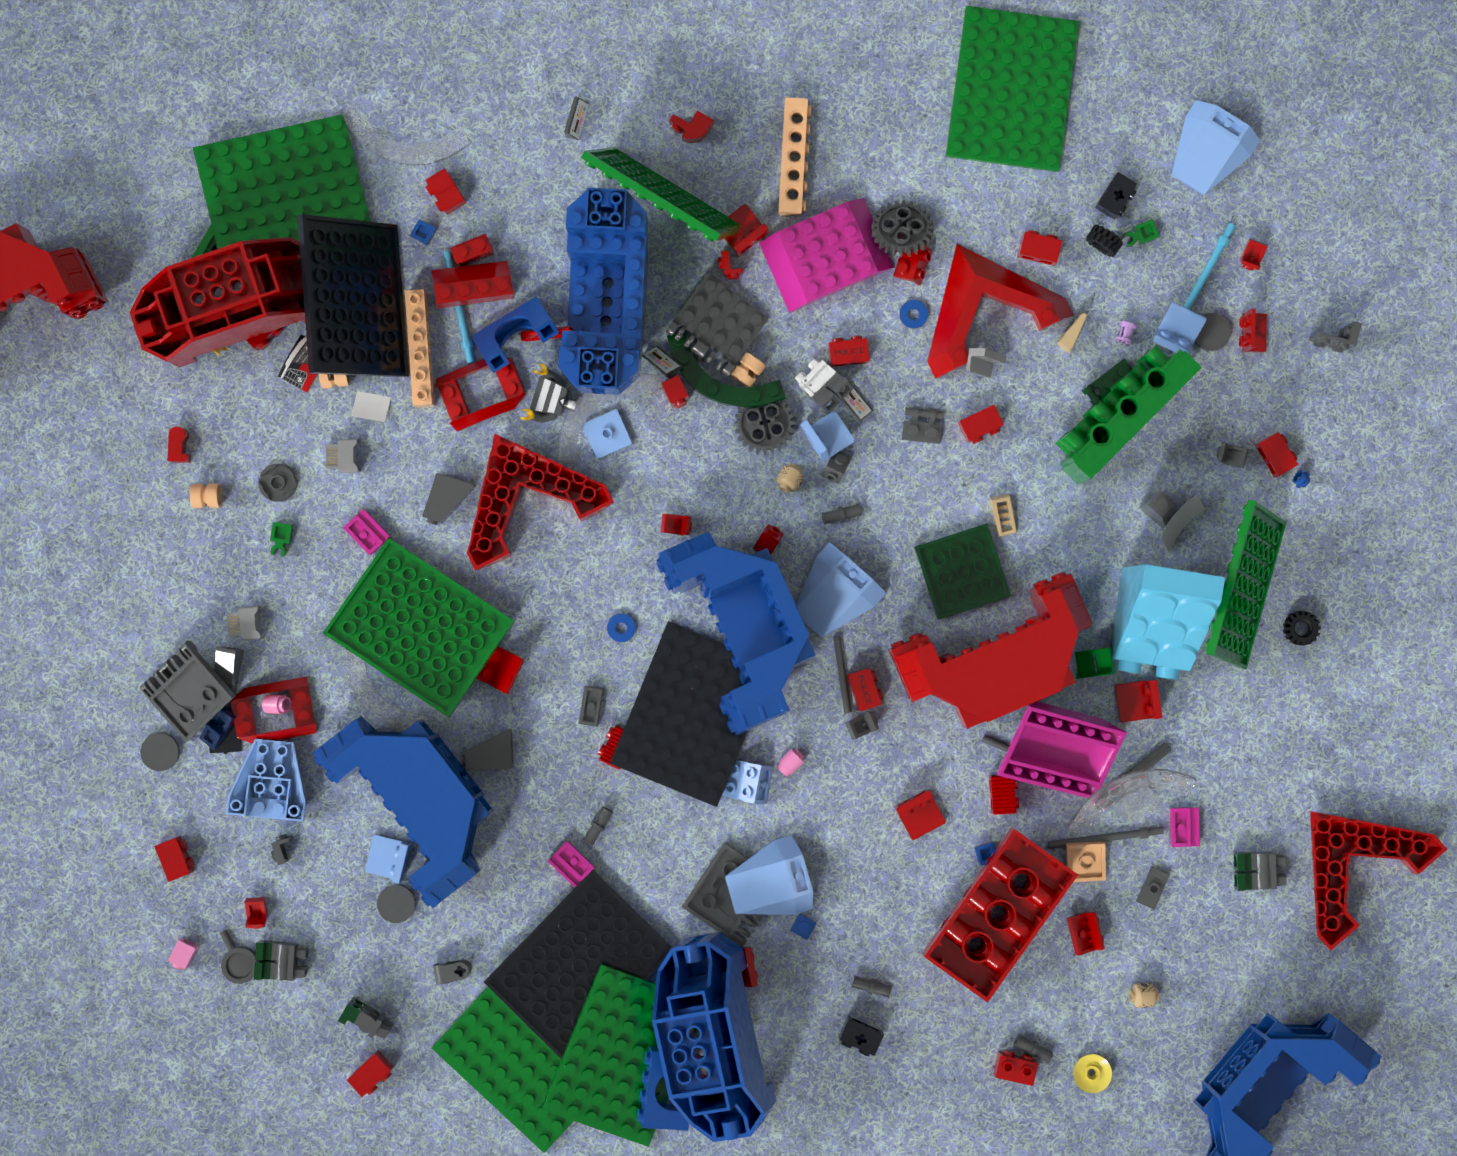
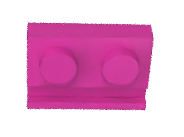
M362 509L358 515L343 527L370 556L391 537L365 509Z
M1169 808L1171 847L1200 846L1199 808Z
M568 840L548 860L574 887L595 868Z

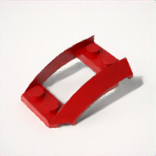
M507 358L510 364L496 372L507 400L471 414L457 380L489 368L486 361L482 359L436 378L435 387H438L451 419L450 424L457 432L499 414L514 410L519 402L523 400L526 391L512 358Z
M307 676L242 689L230 701L232 713L237 716L234 721L237 738L253 744L255 739L277 741L317 733ZM289 689L295 727L256 734L250 697Z

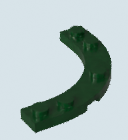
M685 331L679 340L675 339L678 332L672 336L667 335L673 358L683 366L680 373L691 387L704 397L722 405L743 408L764 406L786 399L780 380L755 387H735L715 380L696 362L690 346L688 348L684 346L687 340Z

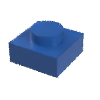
M419 219L410 237L428 246L437 229Z
M992 841L974 847L979 866L985 865L990 856L996 851Z
M799 914L790 931L808 940L817 923Z

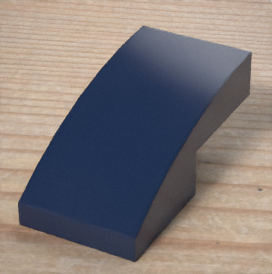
M224 707L210 723L206 724L200 739L215 750L229 732L237 716Z

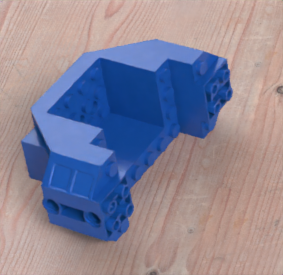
M587 188L580 197L567 207L566 230L568 232L567 254L571 261L567 326L573 327V331L562 330V346L559 347L558 367L580 393L620 395L640 377L648 274V219L646 211L626 189ZM608 279L614 282V285L609 289L603 286L604 281ZM606 298L613 301V304L608 308L602 305L603 300ZM605 317L612 320L611 325L608 327L601 325V321Z
M708 531L659 552L656 564L660 573L664 572L666 576L664 577V582L668 591L672 590L673 594L677 592L681 594L700 585L703 598H708L710 603L708 605L710 614L712 616L715 615L717 618L716 627L719 633H723L726 640H723L727 651L731 650L733 658H731L735 669L739 668L740 670L739 678L743 686L722 696L719 704L723 715L727 714L729 718L727 724L731 733L735 732L737 736L789 712L790 709L782 689L792 669L813 660L815 652L808 639L809 633L777 563L773 562L768 548L748 555L717 546L711 533Z
M361 716L353 720L312 752L315 756L313 759L319 767L323 766L327 771L325 773L327 778L336 784L344 781L359 770L360 775L365 780L368 779L372 784L371 789L377 796L380 794L384 799L383 804L387 810L394 812L397 823L401 827L405 826L408 830L407 835L411 841L417 842L421 847L419 849L421 854L425 858L429 857V862L409 876L411 880L409 881L410 885L415 891L419 890L423 895L421 898L427 906L434 908L481 871L471 853L477 824L494 810L485 800L482 790L437 733H433L423 719L416 721L403 732L377 731Z
M722 931L685 938L670 949L657 970L652 1023L669 1100L693 1128L713 1142L752 1136L776 1103L773 1083L765 1082L741 973L747 968L742 947L723 935ZM693 1028L699 1030L700 1036L693 1033ZM697 1047L704 1051V1056L697 1052ZM701 1067L706 1068L709 1074L704 1075L701 1071Z
M1267 1013L1258 1024L1249 1025L1202 1081L1203 1090L1193 1101L1208 1117L1212 1143L1206 1156H1271L1274 1146L1259 1131L1268 1126L1269 1119L1281 1110L1285 1100L1293 1096L1295 1088L1305 1082L1308 1073L1326 1086L1334 1081L1338 1072L1357 1087L1365 1082L1367 1074L1371 1069H1375L1379 1065L1382 1056L1345 1024L1329 1013L1312 1024H1282L1278 1019Z

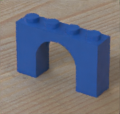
M537 296L471 336L493 374L510 364L503 352V346L506 340L514 333L524 329H532L538 334L543 343L559 334V331Z
M649 1046L644 1059L647 1065L646 1071L642 1073L644 1088L640 1091L639 1099L642 1103L641 1109H638L637 1121L640 1122L642 1128L688 1131L689 1123L677 1108L671 1104L661 1103L655 1097L656 1085L664 1076L658 1046Z

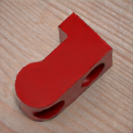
M176 426L169 431L168 462L191 463V455L186 454V442L189 439V433L182 427Z

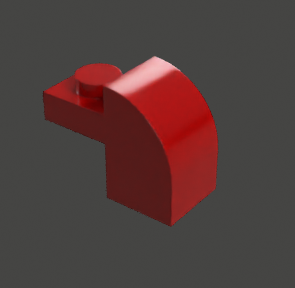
M697 110L690 123L673 114L669 124L673 131L679 134L681 132L684 133L682 141L697 143L708 135L714 125V120Z

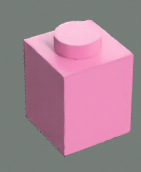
M182 937L177 941L168 961L173 963L172 966L177 969H187L190 967L200 946Z

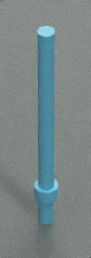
M1229 223L1223 235L1218 238L1217 246L1184 305L1185 308L1191 310L1223 249L1227 248L1230 242L1229 238L1236 227L1235 225Z
M451 251L444 252L447 268H454ZM463 305L455 306L463 340L461 341L462 350H465L467 364L475 362L472 348H474L473 341L469 337Z

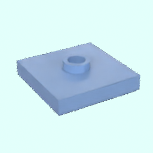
M617 409L582 424L597 459L632 445Z

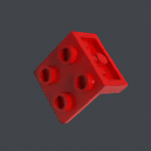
M743 204L728 216L743 227L739 233L724 239L739 257L768 235L769 229L764 223L761 224L746 204Z
M1250 309L1243 313V316L1239 319V327L1242 328V336L1240 335L1239 347H1242V352H1266L1267 314L1256 313V309Z
M498 646L476 679L491 685L505 694H509L522 668L524 659Z
M1151 679L1115 685L1120 722L1163 718L1157 680Z
M929 789L894 806L912 840L946 823Z

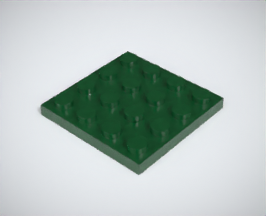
M988 523L914 547L937 620L1011 596Z

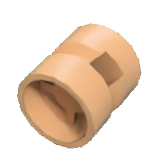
M746 352L740 360L741 365H736L730 375L744 386L752 387L756 382V375H761L766 366L756 357Z
M319 374L322 389L334 388L335 385L338 387L350 386V377H346V375L334 374V379H332L331 374Z
M203 483L191 484V507L205 508L207 505L209 508H221V484L208 483L207 486Z

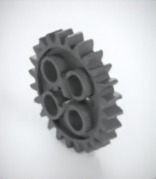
M905 200L902 201V204L895 201L894 206L888 203L887 208L882 206L881 212L877 211L876 217H873L872 237H875V243H879L880 249L886 247L885 253L891 250L892 256L899 252L900 257L903 256V253H907L910 256L911 251L918 254V248L923 251L925 245L929 246V242L933 237L934 226L933 220H930L931 214H926L925 208L919 210L920 204L914 207L913 201L909 205H906Z
M778 401L764 406L744 409L738 407V411L741 414H735V418L739 421L734 422V426L739 427L735 430V434H741L738 437V441L744 440L743 447L749 444L750 452L755 448L756 454L763 450L764 455H766L767 450L774 454L775 448L781 451L780 445L788 446L786 439L792 441V436L789 434H795V430L791 427L796 426V422L791 421L795 418V414H790L792 407L786 408L788 405L787 401L783 403ZM760 408L763 409L765 420L768 423L770 440L767 439L764 425H762ZM769 409H775L777 411V414L775 416H769L767 414V411ZM755 413L759 418L756 421H750L748 416ZM780 427L782 432L780 434H773L772 429ZM761 432L764 436L761 439H755L753 434Z

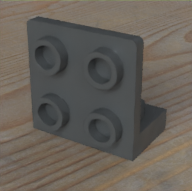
M1354 321L1346 325L1343 329H1340L1338 337L1318 332L1310 336L1308 341H1312L1314 346L1323 348L1326 345L1332 347V351L1343 353V350L1346 351L1356 346L1362 323Z

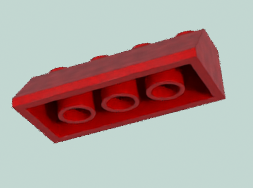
M507 261L431 270L437 309L513 298V287Z

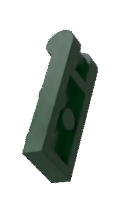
M1125 359L1121 360L1083 389L1082 392L1091 399L1092 405L1097 404L1111 391L1109 388L1119 378H1123L1132 370L1131 366ZM1096 387L1101 392L1098 396L1093 391V389Z

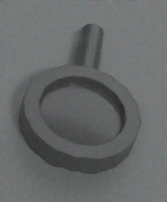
M227 929L220 932L228 949L221 963L223 975L227 980L236 984L250 981L254 977L255 962L258 961L255 960V953L247 947H235Z

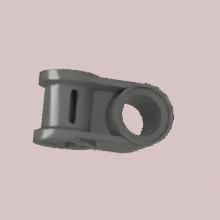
M467 960L448 961L442 965H439V963L434 964L436 985L465 979L472 971L471 963ZM460 966L462 967V969H466V971L463 974L462 971H458V968Z

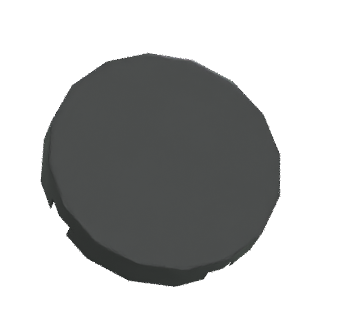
M1216 313L1203 315L1207 320L1195 343L1203 350L1217 351L1229 342L1231 327L1222 315Z
M273 464L267 466L261 472L258 486L265 498L274 502H282L288 500L295 493L297 478L289 467L283 464Z
M157 733L145 739L142 743L140 754L145 766L151 770L164 771L176 764L179 759L180 749L175 738L169 734Z
M397 884L386 887L377 899L379 914L390 923L406 921L413 914L416 906V900L412 891L405 886Z

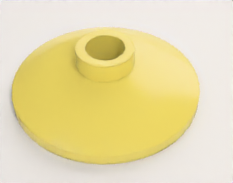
M1087 1054L1076 1062L1073 1069V1077L1081 1090L1088 1093H1098L1109 1085L1112 1078V1070L1108 1061L1102 1056ZM1090 1069L1095 1070V1073L1092 1076L1088 1075V1071Z

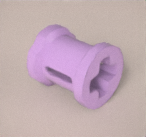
M1121 321L1119 336L1116 337L1115 341L1132 345L1133 341L1131 339L1137 325Z

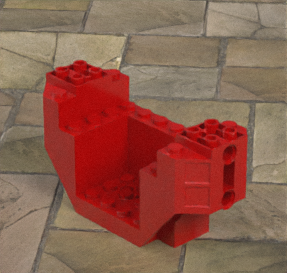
M17 223L0 231V312L6 310L8 305L24 301L25 297L30 294L59 306L63 314L73 319L84 318L89 311L99 310L104 307L105 303L109 302L88 259L78 248L69 247L51 252L38 248L30 230Z
M291 237L240 241L165 267L141 288L129 312L142 350L180 368L197 362V356L299 321L305 323L299 241ZM241 282V289L234 291L235 283ZM222 288V295L216 298L215 291ZM199 295H203V302L197 304L196 298Z
M1060 572L1051 576L1052 580L1050 581L1046 579L1033 584L1034 588L1030 589L1032 594L1030 598L1038 616L1026 619V623L1016 627V631L1009 634L1006 631L997 635L998 639L992 642L990 639L980 642V647L973 649L971 646L961 650L962 654L959 656L946 653L938 657L933 643L930 642L927 635H922L921 633L910 636L909 641L905 643L903 640L891 644L892 648L888 649L909 700L913 703L928 695H933L953 705L962 726L968 729L1060 692L1062 688L1076 683L1070 671L1069 662L1078 632L1091 627L1093 622L1072 573Z

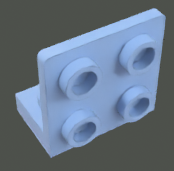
M1172 302L1154 334L1153 342L1173 352L1181 349L1183 352L1186 351L1190 354L1192 345L1207 318Z
M835 411L812 425L807 420L800 424L803 433L822 461L827 460L855 442L853 436Z
M736 759L722 795L749 803L766 804L773 766L754 764Z
M374 835L365 872L391 878V882L400 883L403 881L412 843Z

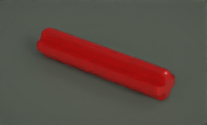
M556 327L559 334L550 339L562 338V330L573 331V327ZM534 330L521 332L522 341L541 340Z

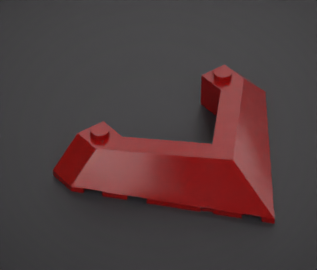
M956 244L927 362L935 379L967 365L969 352L964 342L981 296L1031 314L1038 331L1044 330L1074 315L1066 298Z
M494 434L467 555L475 571L497 564L513 556L505 536L522 488L572 504L581 522L599 514L612 505L614 501L606 485Z
M1310 811L1317 937L1331 951L1360 926L1347 911L1346 899L1350 856L1400 859L1411 873L1419 875L1441 856L1447 848L1435 834Z

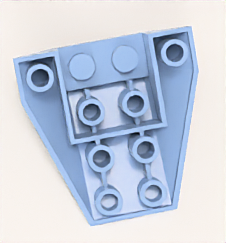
M1196 100L1185 116L1171 175L1202 195H1205L1251 157L1261 140L1248 124L1221 107Z
M829 542L816 556L797 600L796 607L803 622L822 638L874 608L886 592L852 560Z
M255 739L228 795L226 814L304 822L306 799L294 742Z
M792 835L773 840L725 876L735 914L796 915L813 908V889L804 857Z

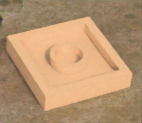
M1104 841L1065 843L1066 866L1078 874L1074 882L1106 880Z

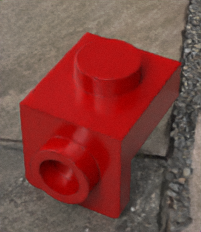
M1249 238L1240 258L1243 267L1251 271L1254 269L1259 270L1268 245Z
M721 251V257H718L719 269H723L724 277H728L729 280L740 278L739 275H743V268L731 269L729 251Z
M662 514L660 533L689 535L692 528L691 516Z
M768 524L753 549L759 552L768 548L771 555L784 534L777 527Z
M265 897L246 898L244 902L247 915L246 928L259 929L265 927L268 919Z

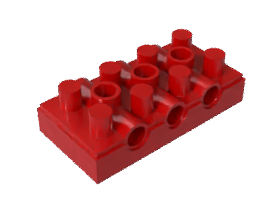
M1011 827L997 846L996 851L990 856L985 866L973 880V883L965 891L962 899L958 901L951 914L941 925L939 931L936 932L923 950L922 955L988 1003L1075 881L1078 874ZM1020 873H1024L1026 875L1025 883L1020 887H1015L1013 884L1015 877ZM997 905H1002L1004 907L1003 914L998 918H992V909ZM980 937L982 939V943L977 949L968 948L972 938Z

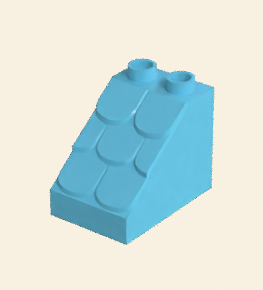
M1147 564L1123 567L1110 642L1112 659L1118 660L1117 670L1140 674L1142 664L1156 666L1155 677L1174 680L1179 679L1180 670L1191 671L1222 601L1225 577Z

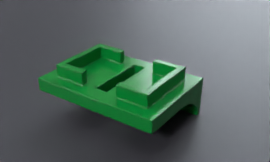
M1111 647L1075 652L1077 662V677L1075 679L1115 674ZM1094 654H1095V661H1096L1097 672L1095 671V665H1094V659H1093V655H1094Z

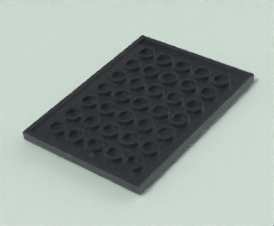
M306 214L298 215L309 373L408 377L398 225Z
M668 621L610 764L718 807L748 732L746 731L737 736L735 732L731 733L727 724L729 718L727 714L723 715L719 706L722 696L743 686L739 678L740 670L739 668L735 669L731 658H733L731 650L727 651L724 643Z
M592 870L485 979L484 983L562 1059L600 964L602 963L648 980L660 967L672 947L616 891Z

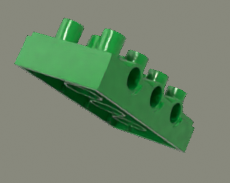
M1157 344L1150 351L1147 350L1136 361L1138 364L1123 378H1119L1109 388L1111 391L1096 405L1091 406L1083 414L1084 418L1069 432L1067 431L1057 440L1055 444L1067 455L1060 463L1061 469L1077 485L1092 479L1202 368L1186 351L1183 352L1180 349L1168 356Z

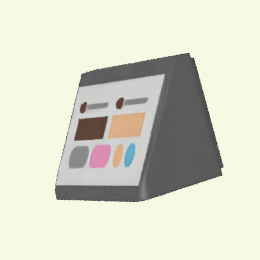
M577 96L573 99L564 130L566 137L575 140L580 138L589 106L587 102Z
M655 346L643 353L642 357L668 380L675 377L683 368L680 363L659 346Z
M850 382L854 389L842 400V403L855 419L860 422L874 410Z

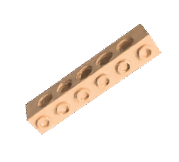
M785 97L778 215L801 216L802 211L806 209V200H802L803 192L807 191V181H803L804 173H808V162H805V154H809V143H806V135L810 136V124H807V117H811V105H808V99ZM794 116H800L802 118V122L794 123L792 121V118ZM793 135H799L801 137V141L793 142L791 140V137ZM798 154L800 159L792 161L790 155ZM795 172L799 175V178L791 180L789 174ZM794 191L798 194V197L790 199L787 194Z
M424 289L406 290L405 304L413 406L416 408L435 406L427 292Z

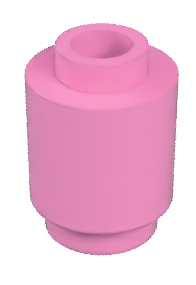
M267 694L262 700V708L268 714H285L290 711L292 706L291 699L285 695Z
M791 748L779 760L777 768L788 777L805 762L803 760L805 756L799 749L793 750Z

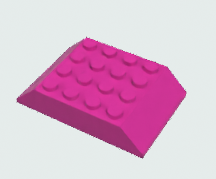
M864 198L847 201L782 229L759 243L789 313L894 268L889 254L885 253L886 247L880 249L879 243H875V237H872L871 227L873 218Z
M1037 701L1028 705L997 775L1095 800L1127 732L1101 718Z

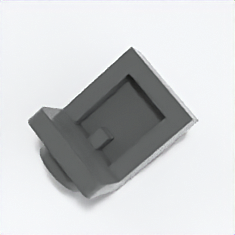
M1222 442V445L1218 447L1216 456L1222 464L1244 468L1249 449Z
M841 452L831 456L822 476L831 482L839 484L851 461V457Z
M872 711L845 722L852 740L879 729L878 720Z
M287 834L276 837V841L271 843L273 849L271 855L274 862H277L278 865L289 861L283 843L294 840L293 836L287 837Z

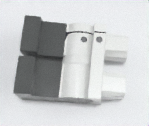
M813 359L808 365L812 371L808 375L800 372L795 379L802 391L828 415L840 403L836 397L842 401L854 388L845 377L838 374L826 362Z

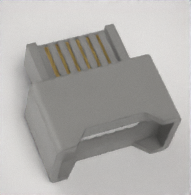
M338 439V444H325V468L338 469L340 473H360L358 466H356V444L360 440Z
M261 606L238 608L239 612L226 613L228 637L241 636V640L263 639L264 637H261L258 621V608H261Z

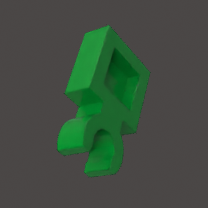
M1153 219L1134 226L1135 232L1128 231L1122 236L1123 238L1127 236L1132 238V242L1128 243L1127 247H1132L1138 240L1140 245L1160 237Z
M273 522L270 541H274L275 545L271 548V555H275L276 550L280 548L282 551L281 556H286L287 550L284 546L285 543L291 544L294 525Z

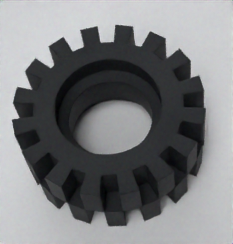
M1097 224L1093 226L1085 238L1089 245H1092V247L1101 251L1104 255L1107 254L1109 257H1115L1123 245L1122 239L1118 235Z
M1296 611L1291 613L1285 619V624H1283V633L1286 634V639L1290 640L1292 644L1310 645L1320 635L1318 632L1321 630V626H1318L1320 621L1316 620V616L1312 615L1311 612ZM1299 621H1304L1308 625V632L1303 636L1295 632V625Z

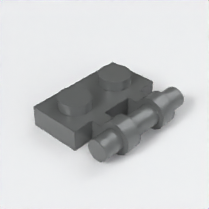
M915 406L913 408L905 407V415L912 416V420H904L902 440L940 444L942 425L935 424V418L943 419L944 412L936 411V409L932 408L924 410ZM918 416L929 418V422H918Z

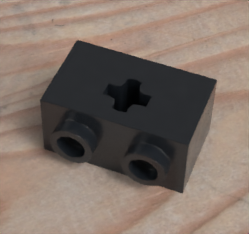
M1117 172L1095 208L1112 219H1115L1117 216L1121 217L1127 208L1125 203L1127 200L1131 201L1137 192L1135 190L1137 183ZM1117 193L1120 194L1118 201L1115 199Z
M847 1016L838 1037L842 1045L848 1048L856 1047L859 1049L858 1052L865 1056L870 1054L875 1056L884 1033L879 1029ZM863 1034L865 1040L861 1039L858 1041L856 1035L860 1036Z

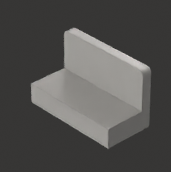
M969 348L967 371L991 378L993 363H1006L1007 356L986 348Z

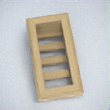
M1085 313L1078 316L1057 342V345L1067 353L1071 352L1087 316Z
M1003 494L990 497L989 500L998 537L1017 533L1011 496ZM999 502H1006L1004 505L997 506ZM999 510H1008V512L998 514ZM1009 516L1010 520L1000 522L999 518ZM1011 524L1010 528L1012 529H1001V526Z

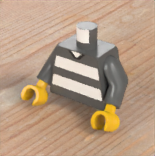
M537 363L541 366V370L539 372L533 371L543 376H539L530 409L521 410L527 413V417H520L521 420L545 423L555 420L558 416H562L563 409L575 411L577 400L567 398L569 390L567 389L566 382L559 374L547 368L545 364Z

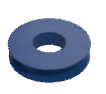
M918 300L907 301L900 309V320L906 327L919 328L927 321L928 310ZM911 309H916L919 312V317L916 320H912L908 316V312Z
M626 614L614 615L607 624V632L614 641L626 642L635 634V622ZM620 622L627 625V630L623 634L616 631V625Z

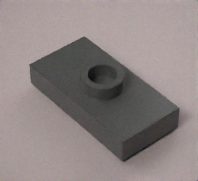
M584 686L579 724L598 727L603 688Z
M1151 866L1136 902L1155 910L1170 874Z

